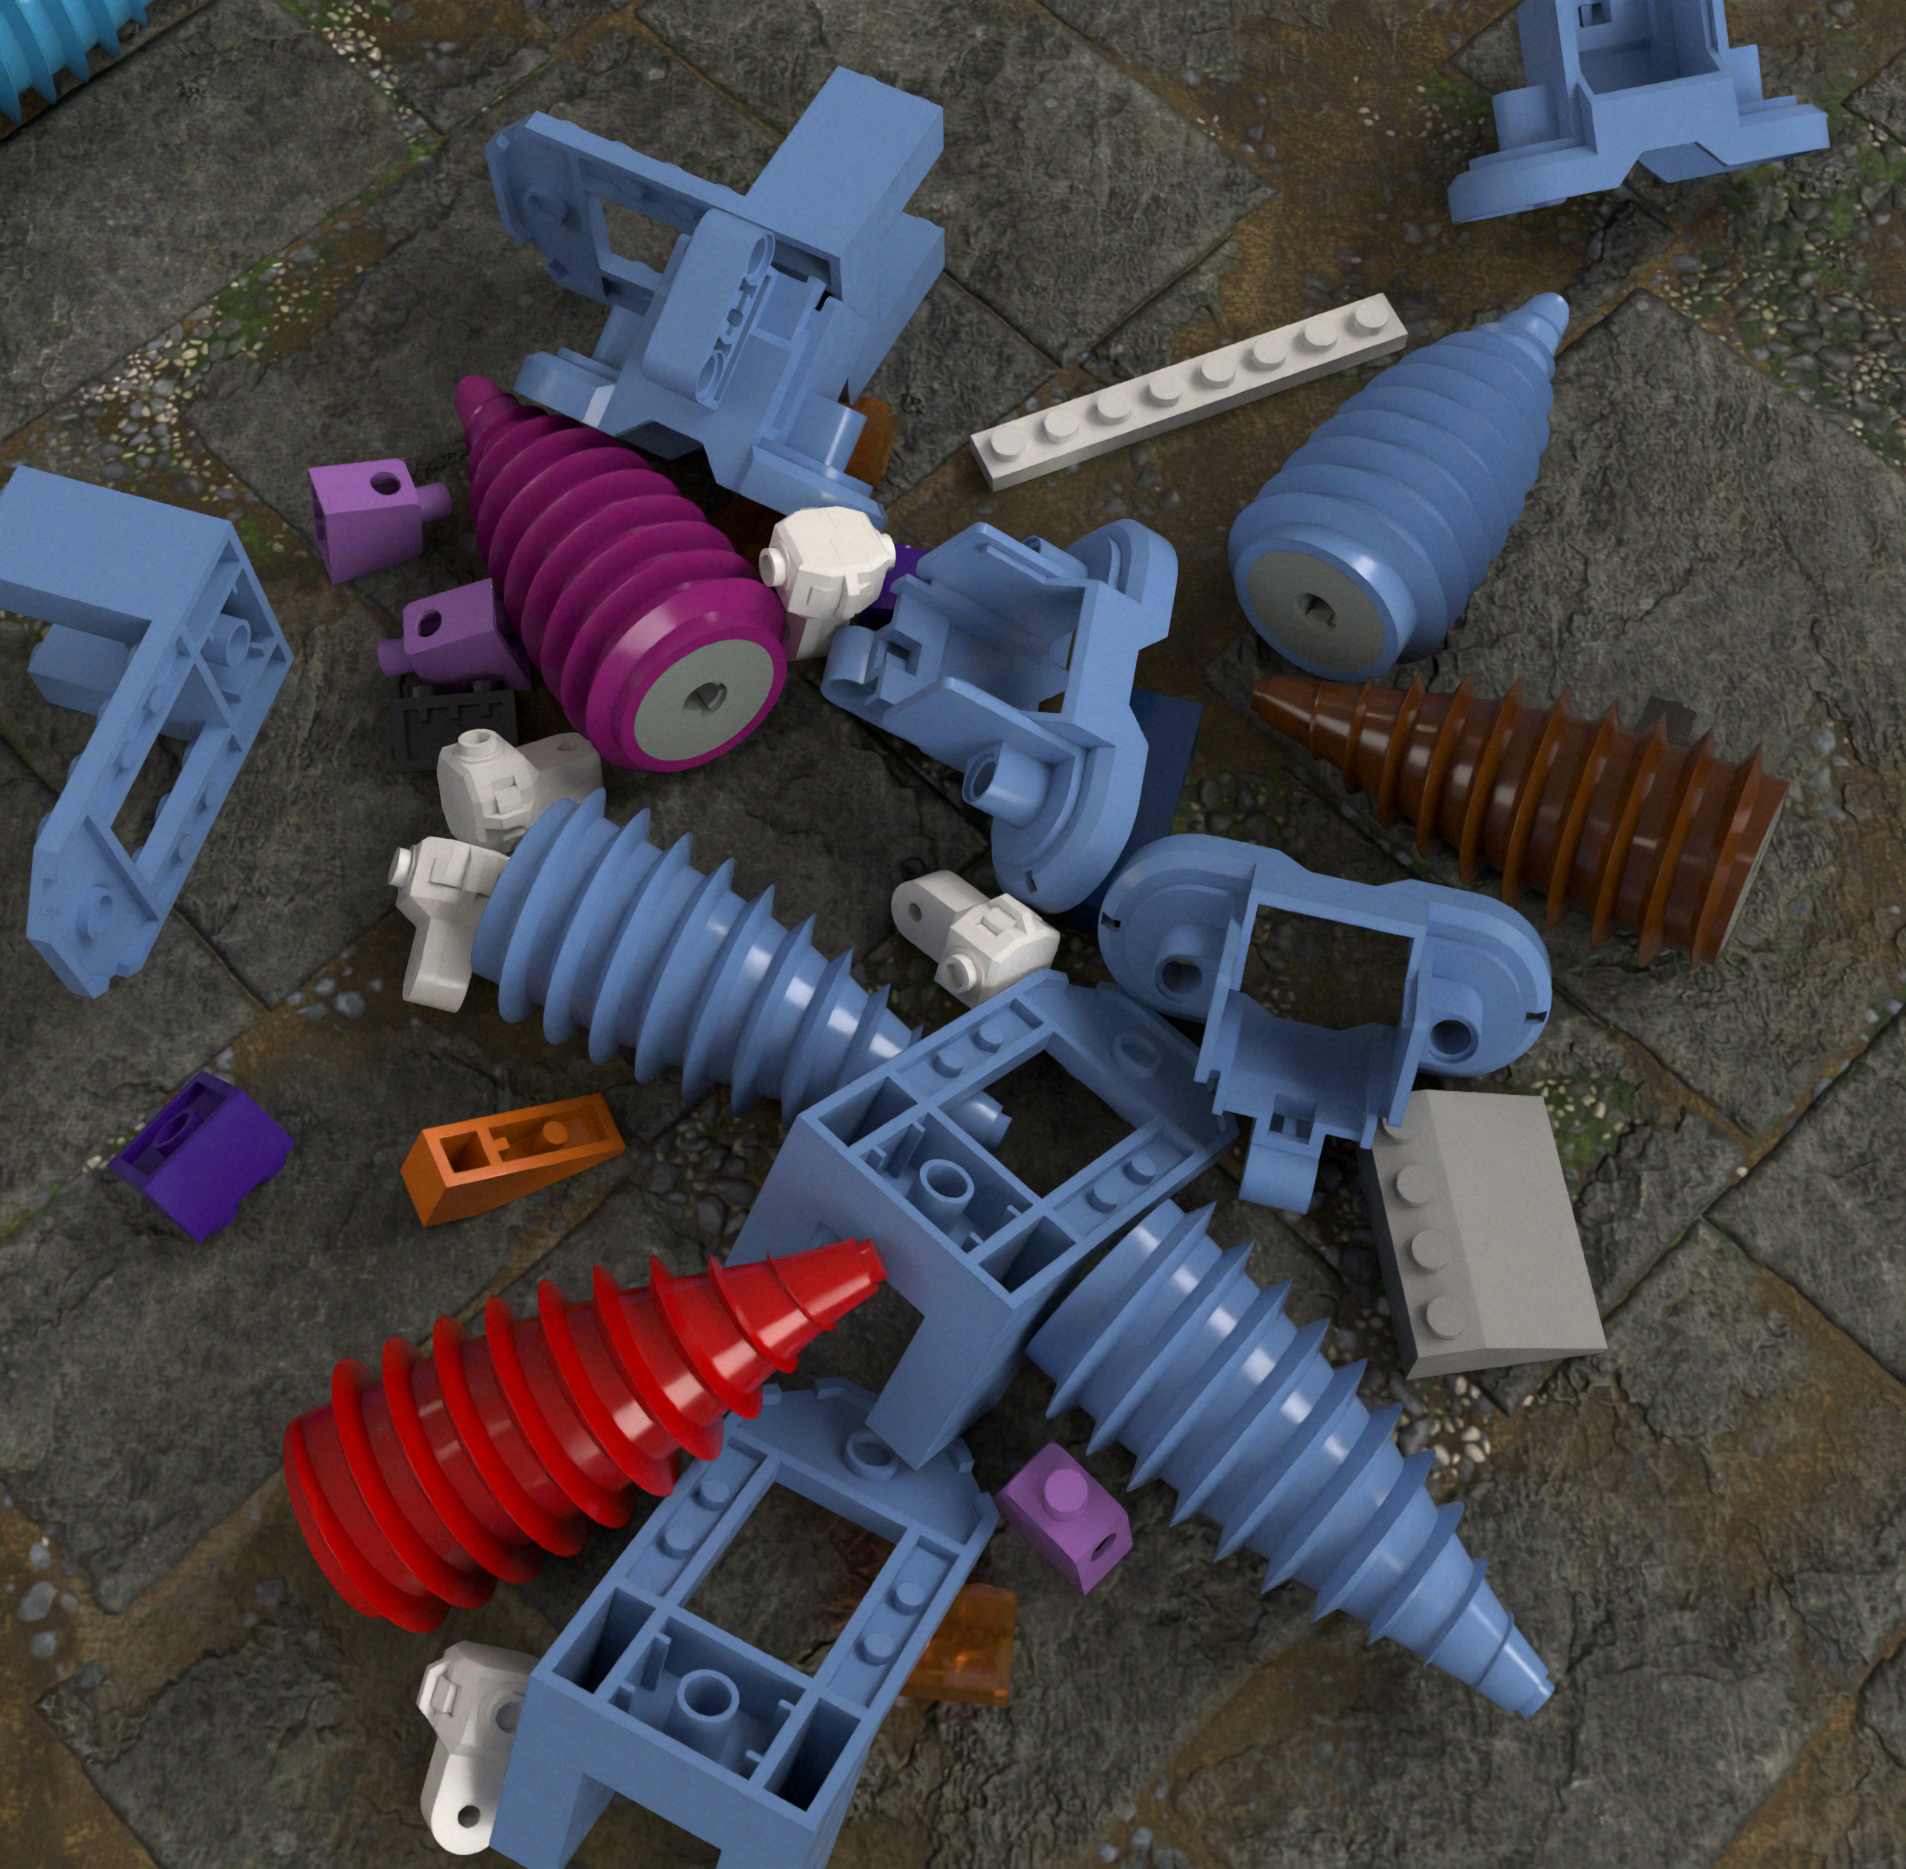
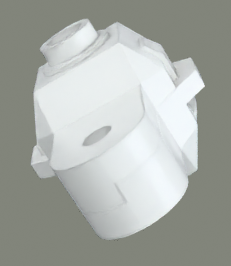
M840 506L801 508L800 511H794L774 525L769 548L761 550L759 556L761 578L767 587H775L785 608L786 630L782 646L788 661L828 656L833 633L840 627L849 626L851 617H854V614L860 613L879 598L886 572L891 571L895 565V547L891 537L888 534H880L873 527L867 514L864 512Z
M474 729L461 734L458 738V743L442 747L438 758L437 777L440 797L450 833L460 842L493 850L508 857H511L513 850H516L531 826L553 803L562 798H569L580 804L598 788H604L600 754L593 748L591 741L586 740L579 733L557 734L514 748L495 731Z
M432 836L425 838L417 845L413 844L409 850L401 847L397 848L390 866L388 884L398 887L395 906L416 927L404 978L403 1000L456 1013L465 998L472 974L471 951L475 934L490 895L510 857L457 840Z
M939 870L900 884L892 896V916L898 930L906 939L939 963L934 980L970 1009H974L1042 967L1051 968L1058 949L1060 932L1007 893L990 900L954 872Z
M461 1641L446 1649L443 1658L426 1667L416 1704L429 1720L438 1738L422 1790L420 1805L422 1815L435 1839L449 1852L468 1855L477 1853L489 1845L528 1678L540 1662V1659L527 1653Z

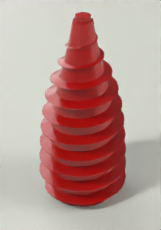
M853 1237L824 1246L822 1244V1247L772 1258L767 1251L766 1260L724 1268L714 1254L710 1252L707 1272L674 1277L656 1255H651L648 1285L623 1288L604 1266L596 1264L593 1267L591 1300L573 1303L562 1289L553 1281L545 1278L538 1285V1316L523 1319L507 1301L498 1296H490L486 1301L484 1311L486 1330L484 1335L474 1337L459 1321L451 1316L442 1315L436 1319L433 1327L434 1355L426 1357L416 1345L406 1338L393 1336L388 1338L383 1346L381 1359L382 1377H379L362 1361L352 1357L342 1358L335 1365L332 1375V1400L295 1416L289 1422L283 1440V1465L288 1493L298 1524L314 1558L332 1586L355 1610L372 1619L387 1618L393 1624L412 1633L427 1634L438 1629L447 1619L452 1605L465 1610L479 1609L491 1599L496 1591L499 1578L514 1584L530 1582L538 1575L544 1562L546 1550L563 1557H572L580 1554L587 1545L592 1519L608 1528H621L628 1524L635 1511L637 1485L653 1495L659 1497L670 1496L674 1485L681 1475V1447L700 1460L708 1462L716 1460L721 1453L724 1442L723 1415L730 1409L745 1419L753 1420L757 1418L762 1410V1383L777 1369L785 1373H793L798 1366L800 1350L824 1330H834L837 1320L879 1291L878 1283L889 1278V1272L883 1256L871 1237L861 1242Z

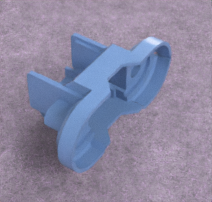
M1527 0L1517 7L1527 87L1503 92L1491 97L1499 152L1469 160L1470 171L1456 175L1446 190L1451 224L1488 219L1564 203L1567 197L1618 188L1635 162L1663 184L1763 165L1830 148L1826 112L1813 104L1798 105L1797 95L1764 100L1758 47L1755 44L1729 49L1723 0Z
M712 208L702 217L698 226L695 227L692 236L685 233L679 236L644 317L613 304L591 359L562 346L559 347L556 356L539 351L526 356L512 388L517 393L611 436L620 437L672 462L705 449L717 484L786 516H789L794 511H800L801 508L840 506L864 512L867 514L873 527L880 534H883L889 520L883 505L869 498L874 487L844 473L868 417L837 402L868 332L870 322L848 305L831 296L826 299L821 312L816 310L827 284L812 275H809L807 282L804 283L770 266L775 250V236L767 229L720 209Z
M1121 519L1104 525L1077 540L1065 552L1036 535L1030 536L1020 543L987 523L977 522L918 560L915 573L920 578L926 580L927 583L907 573L891 584L890 591L897 595L890 623L877 631L854 625L840 627L833 633L821 682V693L830 702L917 746L921 752L965 774L962 787L963 800L993 816L991 829L992 860L995 878L1004 894H1009L1017 901L1038 912L1058 914L1081 903L1100 885L1118 860L1135 822L1149 745L1129 706L1138 651L1168 637L1178 577L1177 556L1173 545L1167 539L1132 519ZM1077 629L1070 668L1068 671L1066 669V663L1069 648L1071 644L1073 631ZM1065 691L1061 714L1038 712L1040 702Z
M1178 834L1155 840L1141 847L1122 863L1112 877L1099 915L1098 940L1100 950L1108 970L1117 983L1131 997L1159 1013L1206 1024L1194 1081L1207 1084L1209 1078L1218 1079L1212 1113L1222 1115L1223 1110L1252 1117L1238 1199L1305 1215L1311 1201L1319 1158L1326 1134L1359 1141L1361 1148L1370 1150L1378 1116L1387 1118L1386 1125L1401 1128L1416 1072L1446 1078H1465L1498 1070L1515 1061L1534 1044L1544 1029L1550 1013L1552 1000L1551 964L1544 942L1530 922L1503 902L1478 893L1414 879L1373 886L1313 873L1280 850L1205 834ZM1258 904L1410 937L1402 1008L1397 1027L1372 1022L1337 1031L1275 1017L1247 994L1237 992L1240 990ZM1114 920L1121 921L1120 928L1115 927ZM1185 959L1193 962L1196 966L1184 965L1175 960ZM1444 1020H1457V1021L1462 1022V1023H1459V1024H1446V1023H1443V1022H1441V1021H1444Z

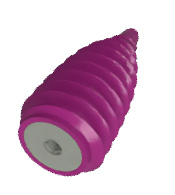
M470 375L462 379L454 390V405L465 430V445L470 454L468 460V475L471 483L469 508L472 520L476 525L477 546L483 561L488 566L490 578L493 579L504 597V607L508 621L516 634L522 638L527 656L535 667L542 672V677L549 692L563 705L564 713L571 726L586 740L591 741L593 748L603 759L617 767L635 771L675 772L690 769L717 758L744 740L773 708L786 679L787 658L782 646L786 630V613L780 597L771 587H767L760 582L755 568L747 559L735 553L728 537L709 524L704 512L693 502L682 498L680 491L673 482L663 475L653 472L648 462L639 454L620 448L618 442L609 434L597 429L584 428L580 422L572 417L548 415L544 409L534 405L523 406L518 402L515 395L506 393L488 378Z

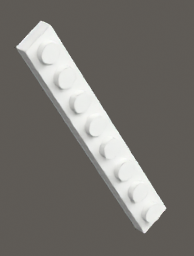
M1382 292L970 435V450L992 493L1404 349L1408 332Z

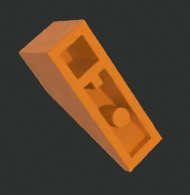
M601 1092L423 1129L403 1163L400 1172L424 1228L491 1211L623 1153L626 1146Z

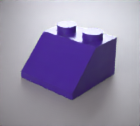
M201 1070L106 1166L175 1226L200 1243L208 1234L214 1235L230 1224L238 1213L239 1206L237 1204L255 1185L260 1186L269 1182L281 1171L286 1163V1153L296 1142L242 1089Z

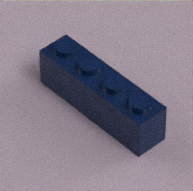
M1132 687L1129 706L1149 745L1137 815L1126 845L1113 868L1087 898L1075 907L1067 910L1065 928L1098 936V921L1108 886L1117 869L1130 855L1141 847L1171 835L1198 740L1204 704ZM1114 920L1115 927L1120 928L1121 921Z

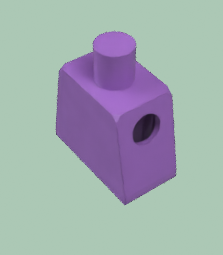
M397 458L308 469L315 540L332 585L418 557L423 552L422 523L453 516L452 502L445 482L415 488L405 462Z
M492 578L408 603L403 609L404 637L378 643L379 663L386 677L416 672L424 685H444V695L468 693V682L481 680H505V690L515 689L516 691L532 689L531 660L527 656L522 638L516 634L508 621L504 607V597Z
M1051 1440L1038 1450L992 1496L998 1512L1083 1597L1133 1548L1127 1512L1054 1440ZM1108 1537L1105 1543L1094 1553L1099 1544Z

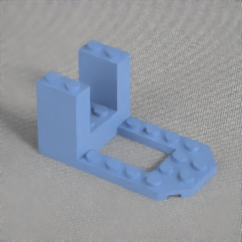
M839 65L745 196L734 192L725 185L713 184L684 172L672 163H663L636 152L621 142L610 141L585 131L573 122L559 120L539 111H535L497 131L484 147L503 228L520 245L529 240L548 259L543 269L560 286L609 307L615 304L643 317L647 312L663 274L653 271L642 262H632L611 253L601 197L690 235L693 234L695 227L698 226L702 217L712 208L720 209L771 231L775 236V250L770 266L804 283L807 282L809 275H812L827 284L816 310L821 312L826 299L831 296L842 301L870 322L868 332L837 401L848 408L853 406L945 267L944 229L934 225L927 219L914 217L902 212L944 150L943 107L921 96H914L879 82L871 76L861 75Z
M18 465L7 486L0 490V609L52 623L44 640L34 647L27 672L48 703L97 716L96 729L83 754L77 755L70 764L67 773V784L53 811L47 812L38 826L36 843L33 847L26 938L71 993L96 999L109 990L110 978L119 975L129 978L143 968L287 675L294 656L231 521ZM158 734L191 742L183 755L182 771L171 793L165 794L158 804L155 825L145 845L139 847L134 852L132 858H130L111 830V826Z
M1042 967L798 1114L723 1268L766 1260L767 1251L772 1258L822 1247V1244L824 1246L853 1237L859 1242L870 1237L874 1240L889 1272V1278L886 1281L918 1309L925 1318L864 1423L916 1471L997 1405L1027 1357L1024 1354L1025 1348L1055 1312L1083 1265L1229 1152L1240 1135L1235 1114L1228 1113L1223 1110L1222 1115L1212 1113L1218 1079L1209 1078L1207 1084L1194 1081L1201 1049L1156 1011L1131 997L1119 984L1100 980L1096 989L1069 984L1068 975L1065 972ZM1045 1050L1064 1066L1072 1077L1085 1084L1114 1109L1121 1119L1130 1123L1137 1130L1041 1199L945 1113L1039 1052Z
M842 1376L814 1379L812 1389L781 1392L778 1383L762 1385V1410L757 1418L753 1420L745 1419L731 1411L723 1421L724 1442L717 1459L709 1462L698 1458L693 1460L674 1485L672 1494L666 1496L530 1673L488 1846L527 1869H564L617 1791L722 1850L716 1869H825L874 1736L993 1535L1000 1517L990 1493H981L971 1472L975 1461L965 1440L958 1436L915 1471L864 1423L877 1402L879 1395ZM774 1481L897 1545L813 1678L683 1609Z

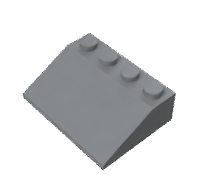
M1429 1089L1411 1091L1401 1128L1386 1125L1387 1118L1378 1116L1370 1150L1361 1148L1359 1141L1352 1140L1405 1380L1604 1353L1608 1349L1543 1096Z

